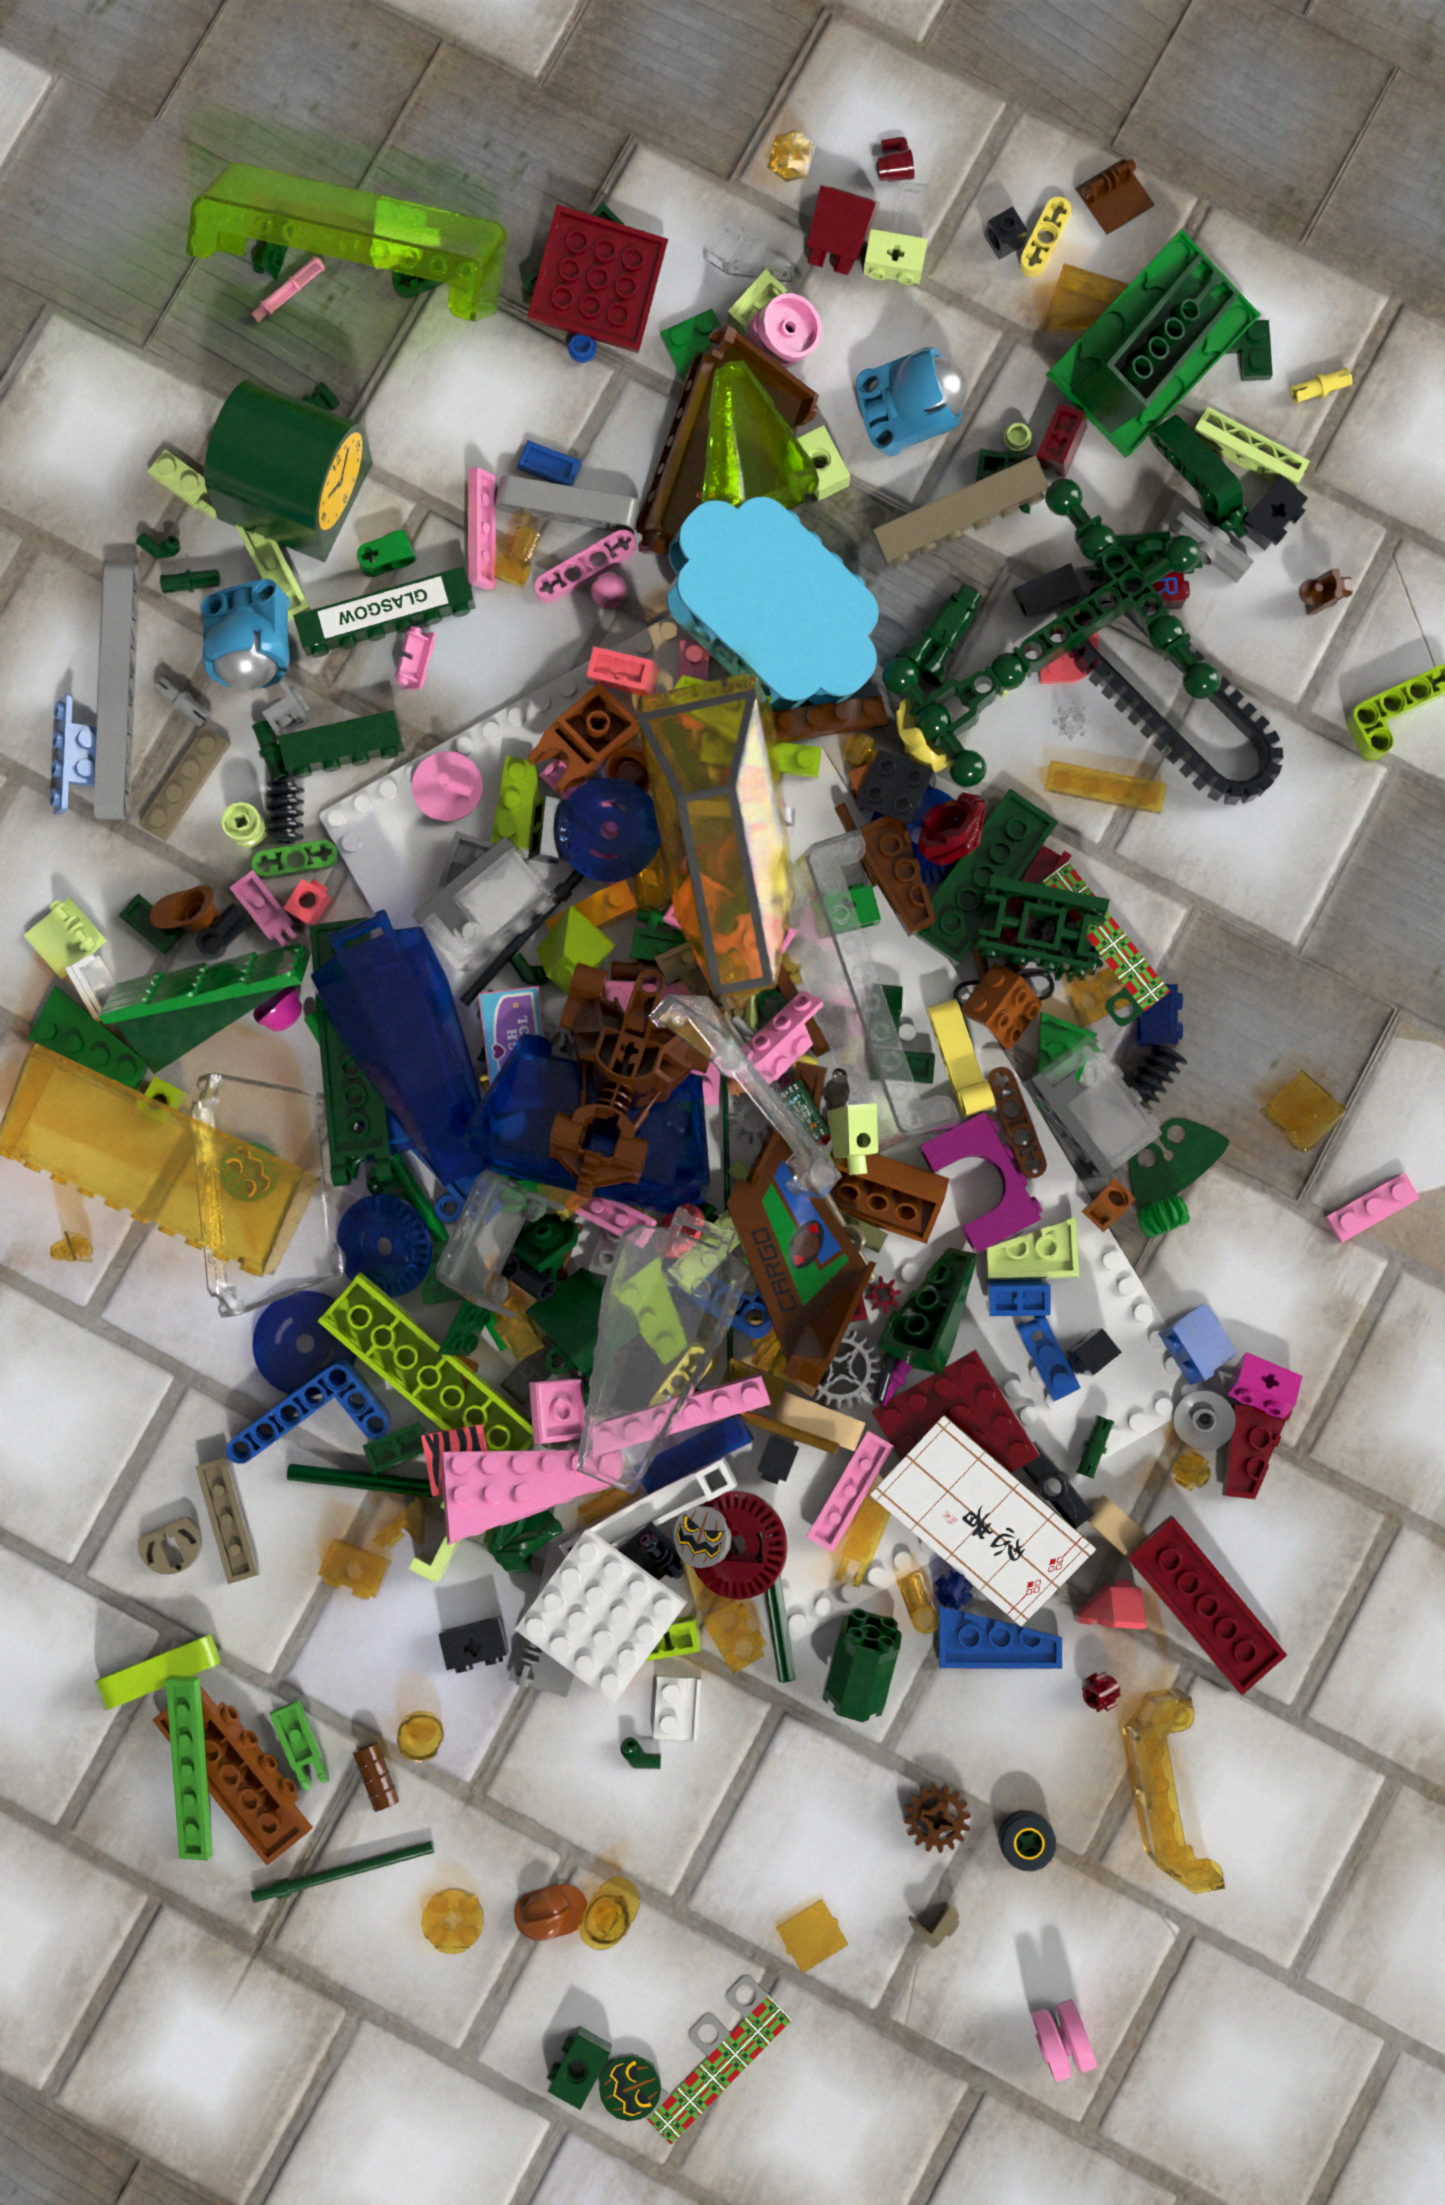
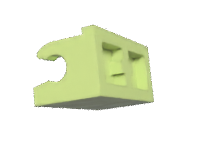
M765 269L728 310V325L747 339L748 323L754 313L775 297L785 294L787 289Z

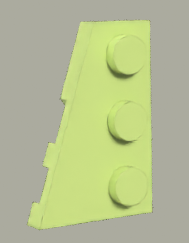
M1076 1217L1042 1228L1028 1235L1019 1236L988 1247L986 1249L987 1280L1078 1278L1079 1259Z

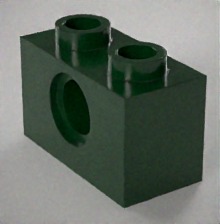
M579 2026L575 2035L569 2033L561 2049L565 2052L561 2062L554 2061L547 2074L546 2079L550 2081L547 2092L581 2110L611 2053L612 2044ZM579 2060L584 2063L586 2068L581 2072H574L569 2067V2063Z

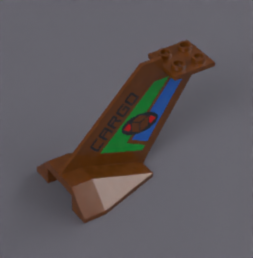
M779 1122L775 1132L768 1131L762 1143V1148L750 1167L746 1181L741 1178L738 1179L726 1207L787 1362L783 1373L807 1395L813 1397L825 1371L828 1370L877 1263L870 1261L868 1264L865 1263L782 1138L781 1133L784 1124Z

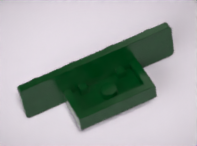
M1170 531L1115 534L1120 544V548H1123L1142 571L1163 556V549L1170 540ZM1199 560V563L1192 571L1184 574H1192L1195 568H1203V561ZM1112 561L1108 566L1112 569H1118L1122 564ZM1095 565L1082 566V573L1085 576H1089V580H1105L1101 574V568L1097 569Z

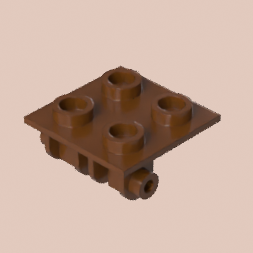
M1121 159L1075 188L1106 235L1155 206L1133 173L1136 170V164L1132 159Z

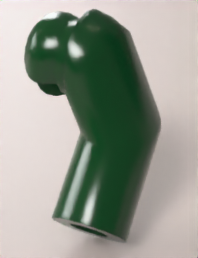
M627 1737L622 1741L620 1746L621 1754L632 1768L661 1769V1754L645 1753L633 1737Z

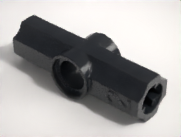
M1034 1441L1033 1443L1038 1449L1040 1456L1022 1466V1468L1037 1485L1040 1495L1045 1500L1050 1501L1069 1526L1075 1530L1093 1516L1095 1512L1073 1487L1069 1476L1064 1471L1059 1470L1040 1445ZM1049 1478L1057 1479L1060 1482V1493L1052 1492L1049 1489Z

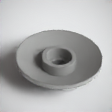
M1197 1390L1187 1394L1180 1400L1174 1412V1427L1178 1436L1188 1446L1198 1450H1213L1223 1446L1231 1438L1235 1429L1236 1419L1231 1404L1226 1398L1214 1391ZM1202 1413H1207L1210 1415L1211 1420L1204 1423L1200 1420L1199 1416Z

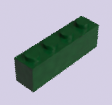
M394 710L278 736L285 770L290 777L294 776L297 779L309 777L314 771H337L341 769V765L350 763L354 766L369 763L370 759L377 757L392 759L397 757L399 752L405 751L398 717Z

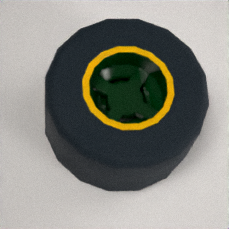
M1020 1810L1012 1813L1003 1821L999 1830V1845L1004 1857L1013 1867L1022 1871H1036L1044 1868L1052 1860L1056 1851V1836L1053 1828L1042 1815L1034 1811Z

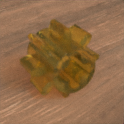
M858 732L855 738L849 735L842 746V751L846 753L843 759L855 768L874 762L878 754V750L874 749L877 742L861 732Z
M1191 1451L1189 1456L1181 1454L1177 1457L1172 1467V1472L1176 1475L1174 1481L1189 1491H1192L1194 1486L1202 1488L1206 1485L1211 1475V1470L1207 1467L1209 1461L1194 1451Z

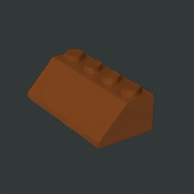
M832 1148L821 1179L838 1209L867 1224L927 1244L944 1202L950 1178L877 1153L866 1156V1174L849 1175L847 1158H835Z

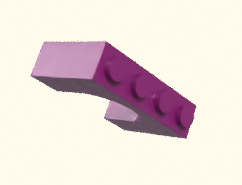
M985 1112L918 1147L928 1168L933 1173L968 1157L984 1159L991 1163L999 1172L1003 1189L1000 1201L996 1207L989 1213L960 1227L973 1253H978L1042 1220L1039 1214L1043 1212L1036 1197L1030 1198L1025 1189L1028 1186V1182L1020 1169L1015 1170L1011 1162L1014 1156L1008 1144L1000 1142L997 1136L1000 1130L992 1116L987 1117Z

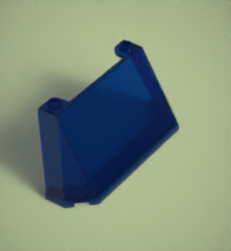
M523 1033L468 1121L463 1146L470 1152L475 1151L483 1158L482 1164L490 1172L576 1192L578 1182L557 1159L549 1157L551 1130L557 1113L562 1112L573 1116L574 1111L579 1108V1093L582 1090L583 1077L578 1075L577 1061L551 1055L552 1045L548 1040L540 1035ZM690 1073L671 1092L666 1102H654L649 1109V1115L635 1133L636 1137L649 1140L646 1161L638 1185L625 1182L597 1187L592 1196L666 1214L678 1211L681 1205L692 1203L695 1206L704 1203L711 1178L702 1076ZM587 1081V1090H589L588 1105L596 1104L600 1096L595 1092L592 1083ZM646 1105L629 1109L627 1114L629 1120L632 1122L639 1111L645 1108ZM593 1135L591 1143H587L583 1150L602 1154V1156L610 1158L614 1150L615 1141L604 1136Z

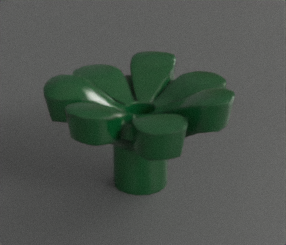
M1247 505L1231 513L1229 516L1231 519H1227L1217 527L1225 533L1233 531L1238 539L1243 538L1248 534L1247 529L1242 524L1249 514Z

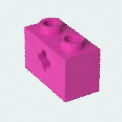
M1246 1352L1234 1368L1227 1395L1243 1404L1266 1411L1271 1416L1284 1419L1296 1405L1303 1376Z

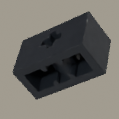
M1280 476L1243 520L1242 524L1248 531L1246 536L1263 550H1266L1271 543L1277 546L1287 534V531L1284 529L1290 521L1295 524L1305 513L1306 510L1302 506L1308 497ZM1275 512L1279 515L1276 519L1271 516Z
M1103 1328L1092 1329L1065 1351L1069 1356L1066 1361L1075 1373L1094 1376L1122 1353Z
M501 1616L442 1630L438 1634L446 1670L455 1669V1673L474 1669V1663L485 1661V1666L503 1662L502 1656H506L509 1653ZM472 1638H474L476 1643H482L477 1653H475L474 1649H468L467 1647Z

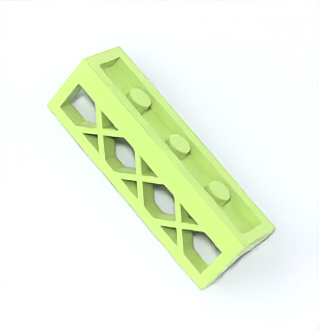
M1209 407L1206 408L1194 429L1198 437L1214 453L1273 484L1282 476L1294 487H1297L1310 462L1304 457ZM1210 418L1219 423L1220 428L1206 422L1207 419ZM1240 434L1244 436L1246 442L1240 440L1239 438L1233 435ZM1258 448H1267L1268 450H1270L1271 455L1259 450ZM1291 461L1299 465L1300 468L1297 470L1284 462Z

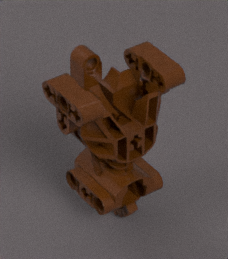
M578 962L571 979L569 996L559 1026L574 1031L573 1040L577 1059L578 1075L583 1077L582 1090L579 1093V1108L574 1111L573 1116L558 1112L550 1134L549 1157L557 1159L578 1182L576 1195L587 1199L592 1197L597 1187L625 1182L638 1185L646 1161L649 1140L636 1137L635 1133L649 1115V1109L654 1102H666L671 1092L690 1075L692 1069L707 1073L718 1043L726 1009L696 1000L688 1025L673 1021L674 1015H670L659 1022H654L664 989V978L656 970H644L638 975L626 1012L620 1006L618 997H614V1002L605 999V984L608 971ZM645 984H653L657 988V990L654 992H646L645 990H643L642 986ZM587 1081L592 1083L595 1092L600 1096L596 1104L588 1105L589 1090H587ZM646 1105L631 1122L627 1117L629 1109ZM593 1135L604 1136L615 1141L614 1150L610 1158L602 1156V1154L583 1150V1148L587 1146V1143H591Z

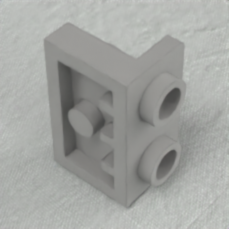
M284 680L278 683L287 696L283 699L279 698L267 705V709L262 712L277 736L291 733L310 721L305 714L309 707L294 684L288 687Z

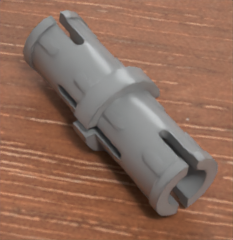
M167 676L159 679L168 688L167 690L158 683L155 684L154 691L172 703V708L175 711L184 713L198 727H202L206 723L197 715L198 713L209 720L211 712L192 699L193 695L190 692L181 690Z

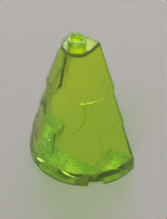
M743 360L739 362L730 361L725 363L723 367L715 369L708 415L710 428L705 454L707 460L702 502L724 501L738 509L749 499L767 497L779 502L786 510L798 506L805 501L803 495L808 491L809 494H813L819 485V477L814 462L793 435L791 427L774 407V401Z

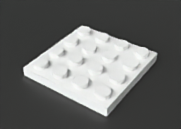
M587 1528L515 1630L615 1704L687 1601Z

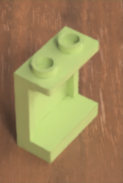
M444 1500L442 1501V1503H441V1505H440V1507L443 1508V1509H444ZM445 1536L434 1559L420 1553L414 1557L409 1570L437 1583L444 1577L461 1540L447 1546V1536Z

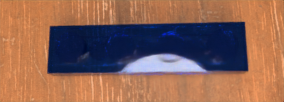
M741 1413L736 1414L637 1464L634 1469L647 1493L650 1494L751 1443L754 1437Z

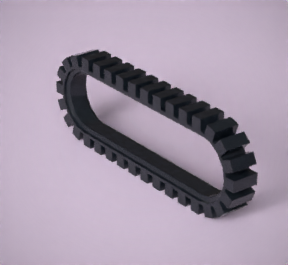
M1103 585L1092 588L1089 594L1085 592L1077 599L1073 607L1102 588ZM1128 587L1127 591L1135 592L1134 590ZM1111 601L1100 603V606L1105 609H1110L1115 605ZM1145 607L1142 609V612L1148 615L1152 607ZM1129 611L1123 614L1148 638V634L1144 632L1145 628L1135 621ZM1080 617L1075 622L1081 626L1086 625L1087 618ZM1088 639L1067 652L1070 659L1081 656L1076 667L1082 674L1090 667L1094 670L1088 680L1095 687L1103 680L1107 683L1101 693L1108 700L1116 693L1120 696L1114 706L1121 713L1129 706L1133 709L1127 719L1134 726L1142 719L1146 722L1140 732L1147 739L1155 732L1159 735L1153 745L1160 752L1168 745L1171 747L1172 750L1166 758L1173 765L1179 759H1182L1185 764L1179 771L1186 778L1193 772L1198 775L1192 784L1199 791L1206 785L1211 787L1207 795L1208 798L1217 802L1224 794V804L1236 805L1240 799L1242 804L1253 801L1257 796L1260 797L1279 776L1282 765L1278 763L1284 756L1283 747H1274L1280 741L1276 730L1265 734L1263 730L1270 722L1263 715L1256 722L1250 718L1257 711L1250 702L1243 709L1238 706V703L1244 696L1237 689L1229 696L1225 693L1231 683L1224 676L1221 678L1219 690L1208 699L1256 748L1260 761L1258 772L1249 780L1234 781L1218 773L1092 646ZM1198 650L1193 653L1198 661L1204 660L1205 657ZM1173 657L1169 658V660L1184 674V671L1181 669V667L1178 665Z

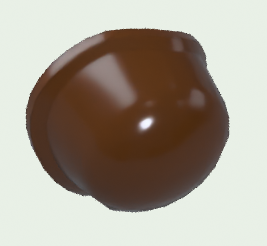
M620 747L614 750L607 758L605 764L606 781L610 788L621 797L638 798L651 789L656 779V762L652 755L641 747Z

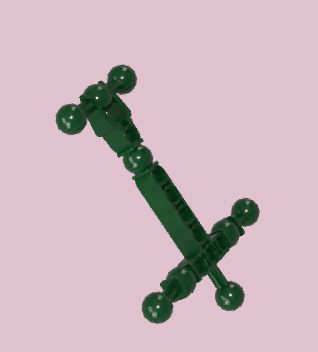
M1061 478L1055 480L1048 487L1045 494V502L1048 509L1055 515L1067 516L1077 529L1075 531V542L1079 544L1082 554L1089 560L1095 561L1096 568H1101V574L1108 584L1026 638L1021 643L1020 648H1013V653L1006 652L998 655L990 667H985V671H979L960 682L956 679H950L928 695V697L917 684L920 679L919 669L909 658L897 657L891 659L882 672L883 683L891 692L902 694L906 697L912 706L909 715L916 716V728L922 731L925 739L934 740L933 748L942 747L951 760L949 764L951 779L963 787L978 785L987 772V764L978 752L965 750L956 737L975 726L979 720L978 714L992 704L998 694L1000 697L1004 695L1003 690L1010 691L1019 688L1025 681L1026 676L1029 678L1031 673L1042 670L1128 611L1135 621L1145 628L1144 632L1148 634L1151 646L1157 651L1163 652V659L1166 661L1173 657L1184 671L1182 679L1186 693L1196 699L1212 697L1221 685V675L1217 667L1210 662L1198 661L1188 647L1190 644V634L1186 633V629L1180 619L1169 615L1170 610L1168 607L1164 609L1162 598L1152 586L1172 571L1183 574L1193 570L1201 558V550L1196 540L1186 535H1178L1171 538L1163 549V556L1141 571L1123 548H1120L1114 531L1106 524H1102L1100 515L1091 519L1081 506L1083 495L1079 485L1072 479ZM1112 561H1117L1122 566L1118 569H1112L1108 564ZM1135 584L1139 589L1135 592H1130L1125 589V586ZM1111 601L1115 605L1110 609H1105L1100 606V603ZM1145 607H1153L1157 610V612L1152 615H1147L1144 612H1142V609ZM1080 617L1090 620L1087 625L1082 626L1078 625L1075 621ZM1055 634H1061L1065 637L1061 642H1054L1050 638ZM1029 651H1037L1041 654L1036 659H1029L1025 656ZM981 684H987L991 687L986 693H980L976 690ZM957 696L961 704L967 707L969 711L953 722L951 712L942 703Z

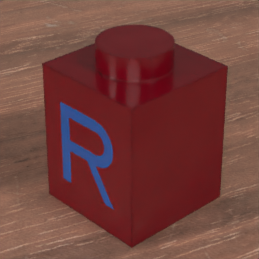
M1171 572L1152 585L1162 598L1164 609L1166 607L1168 609H1181L1190 595L1189 581H1184V573Z

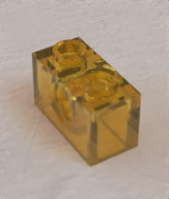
M335 1538L329 1546L318 1575L324 1577L323 1582L332 1587L341 1588L344 1585L353 1589L352 1594L354 1596L369 1600L370 1597L375 1598L379 1595L393 1561ZM351 1562L357 1563L361 1567L362 1573L358 1579L351 1578L347 1573V1567Z

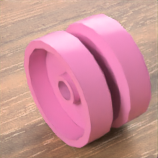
M794 293L781 294L754 313L748 323L747 339L787 369L813 352L819 344L822 333L820 316L814 306L804 297Z
M1073 1999L1057 2004L1056 2012L1060 2022L1059 2026H1056L1053 2016L1047 2008L1031 2013L1037 2032L1035 2034L1045 2064L1048 2063L1055 2083L1071 2077L1072 2070L1067 2056H1072L1077 2070L1082 2074L1097 2069L1091 2045Z

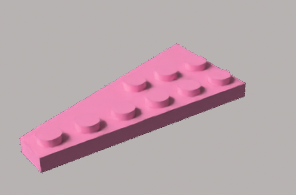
M593 1450L443 1452L440 1458L447 1546L457 1543L466 1537L482 1534L486 1530L499 1525L504 1526L545 1511L547 1508L557 1504L570 1502L579 1496L592 1494L622 1483L625 1479L622 1450L612 1451L596 1457Z

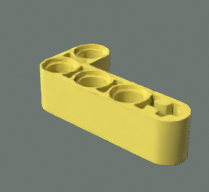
M952 999L927 1007L928 1019L962 1118L991 1110L995 1107L994 1096L988 1081L983 1079L957 1000Z

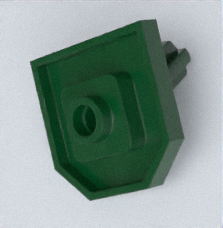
M561 1212L539 1216L508 1239L506 1244L509 1249L541 1273L544 1270L554 1277L557 1286V1266L564 1264V1255L576 1246L580 1230L576 1223Z

